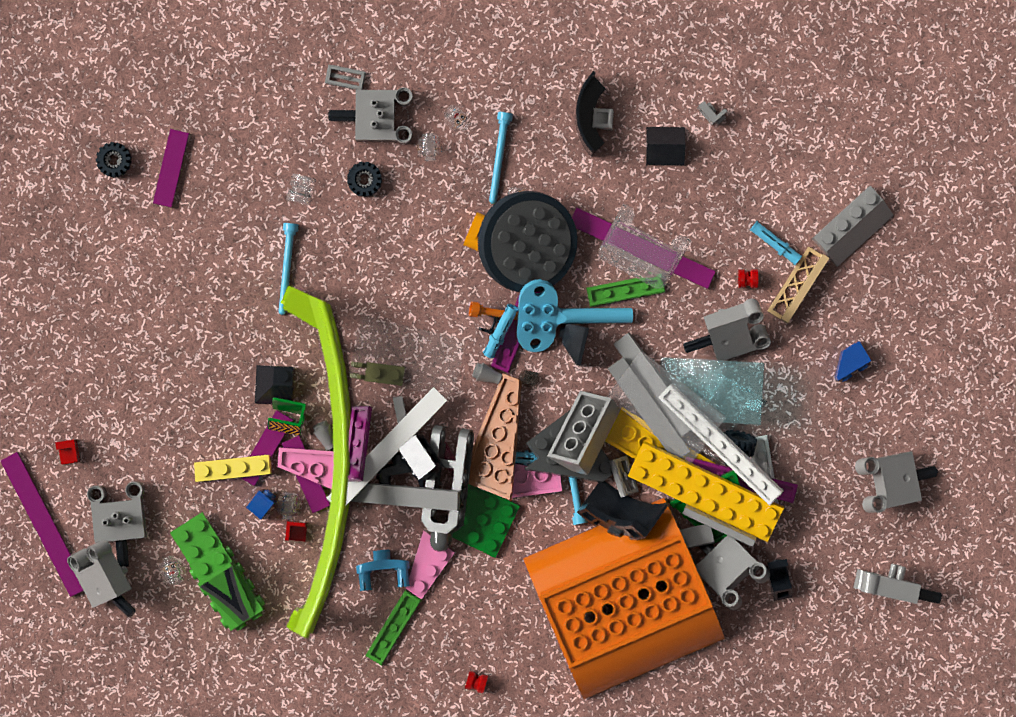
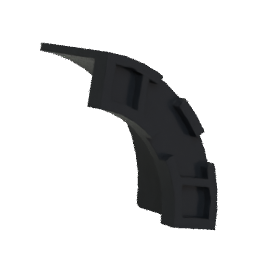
M595 71L584 82L575 110V124L578 137L590 156L605 144L599 136L597 129L592 127L593 110L599 97L606 90L595 78Z
M603 481L597 483L577 513L597 527L599 524L607 528L609 534L617 537L625 535L630 536V540H640L647 537L668 507V504L645 503L629 496L621 498L617 489Z

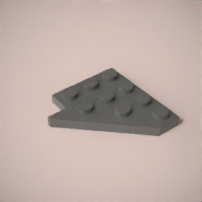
M570 410L526 443L537 457L535 461L525 468L528 471L600 483L613 474L609 463L610 460L602 449L588 475L573 472L547 457Z

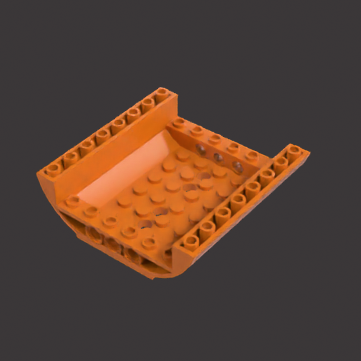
M662 498L655 502H652L651 504H662L666 503V501L664 498ZM669 507L665 509L644 539L630 540V536L625 535L617 537L609 534L607 528L599 525L523 558L583 699L725 639L711 601ZM661 580L667 584L666 590L662 592L656 589V583ZM642 588H646L649 591V596L646 599L638 597V591ZM605 604L613 606V612L609 615L602 612V607ZM591 611L595 614L596 617L593 622L585 621L584 615L586 612Z

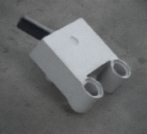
M102 539L68 557V565L74 571L93 608L111 600L127 617L130 618L135 614L136 609L121 595L132 589L124 575L128 572V569L125 566L120 567L107 540Z

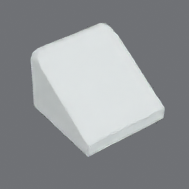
M594 108L592 127L613 130V109Z

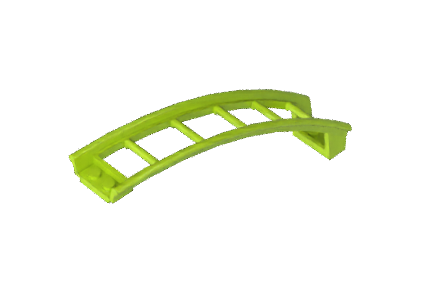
M288 285L280 302L284 304L283 309L318 329L327 368L333 418L334 468L331 503L323 548L306 603L301 608L296 607L286 626L291 631L308 639L310 633L313 634L329 594L344 538L350 504L349 502L346 505L349 477L351 407L346 366L331 305Z

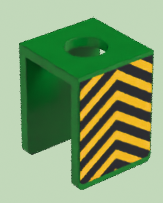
M273 398L272 409L300 414L299 423L268 418V429L301 436L306 414V404Z

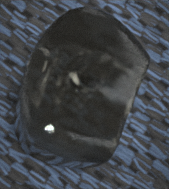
M523 370L520 373L519 379L522 385L535 387L540 377L537 372Z

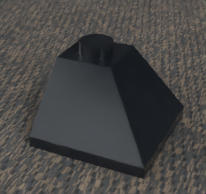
M566 323L565 327H561L559 338H562L561 343L574 364L580 366L589 328Z
M257 365L254 403L272 404L273 398L293 401L295 367Z

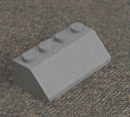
M869 186L822 228L812 240L838 267L893 216V213L880 195Z
M580 391L547 457L573 472L588 475L620 412V408L612 398Z

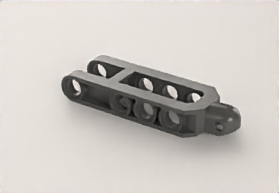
M435 425L432 429L430 446L444 467L454 469L452 490L460 491V510H449V519L445 524L437 522V509H422L421 521L428 531L431 532V547L438 552L447 550L451 546L453 533L464 526L474 443V432L471 429L460 430L455 460L445 459L446 426ZM442 468L426 480L425 488L439 489L440 485H442V481H440Z

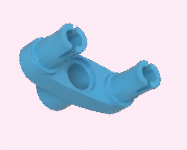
M390 549L373 551L374 561L356 566V572L359 574L360 591L372 590L370 573L374 570L395 569L397 570V586H410L408 569H410L409 561L391 560Z

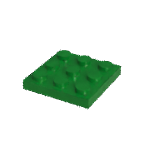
M469 484L464 526L454 532L452 538L496 558L520 506L503 497Z

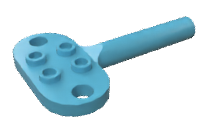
M533 280L525 284L520 291L516 333L522 348L530 352H540L549 348L554 342L556 328L559 324L632 323L633 309L559 308L558 296L554 286L545 280ZM538 286L544 287L541 293H535L534 289ZM533 339L540 340L538 345L530 344Z

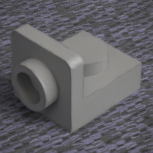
M705 101L697 107L711 125L715 122L718 125L726 118L724 115L727 113L726 109L716 115L715 108L710 103L706 104Z

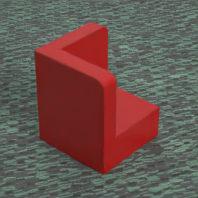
M77 439L55 442L62 465L80 462Z
M287 521L285 541L306 542L307 522Z

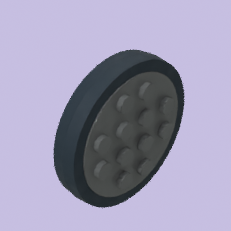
M536 191L516 192L500 199L485 215L478 234V252L486 272L498 284L515 292H520L525 284L538 279L555 285L569 271L577 251V230L568 210L551 196ZM538 286L534 289V292L543 291L544 287Z

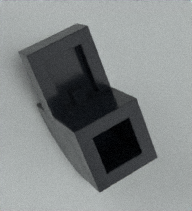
M776 559L769 562L767 569L770 572L769 583L773 600L792 598V585L789 578L787 559Z

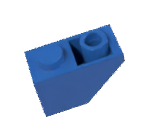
M860 341L841 351L835 374L836 381L841 379L844 382L852 377L851 373L858 369L861 372L869 367L867 363L871 362V359Z
M263 489L259 490L246 508L262 520L276 504L277 501L274 499L276 496L268 489L265 491Z

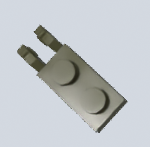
M351 362V366L356 368L364 367L366 371L365 375L352 373L349 378L403 386L405 367L370 362Z

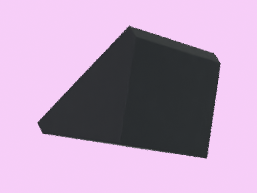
M646 127V165L684 166L686 147L685 127Z

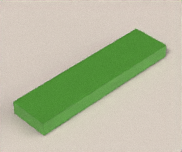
M662 273L586 288L590 307L665 292Z
M405 590L365 656L382 666L422 599Z

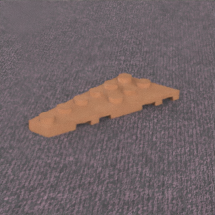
M502 374L473 446L469 484L512 501L522 381Z

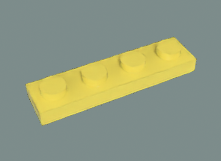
M270 455L194 463L195 482L272 474Z

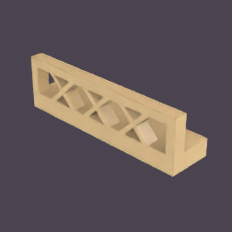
M808 246L767 311L783 322L788 323L829 260V257L824 254L821 255ZM809 252L819 258L815 265L807 266L805 258ZM805 269L807 278L805 281L797 282L796 272ZM795 285L796 295L792 298H786V288ZM785 301L786 311L783 315L773 310L777 303Z

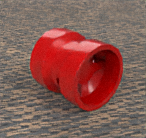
M738 269V288H745L746 286L758 288V269H752L751 271Z
M470 670L465 689H474L478 693L483 694L488 675H477L476 672Z

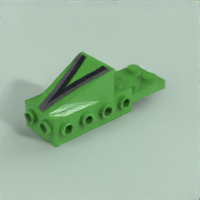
M203 512L170 532L190 564V574L195 580H199L198 586L205 596L208 595L212 601L210 605L215 612L220 613L222 616L220 620L226 629H236L238 631L246 626L245 622L250 618L254 621L263 615L261 612L265 609L263 598L260 594L256 595L253 590L255 588L250 578L246 579L243 574L245 572L244 568L239 562H235L232 549L223 544Z

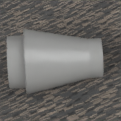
M477 363L472 377L476 378V381L499 384L502 374L484 363Z
M325 420L313 426V433L325 449L330 450L333 448V433L331 425Z

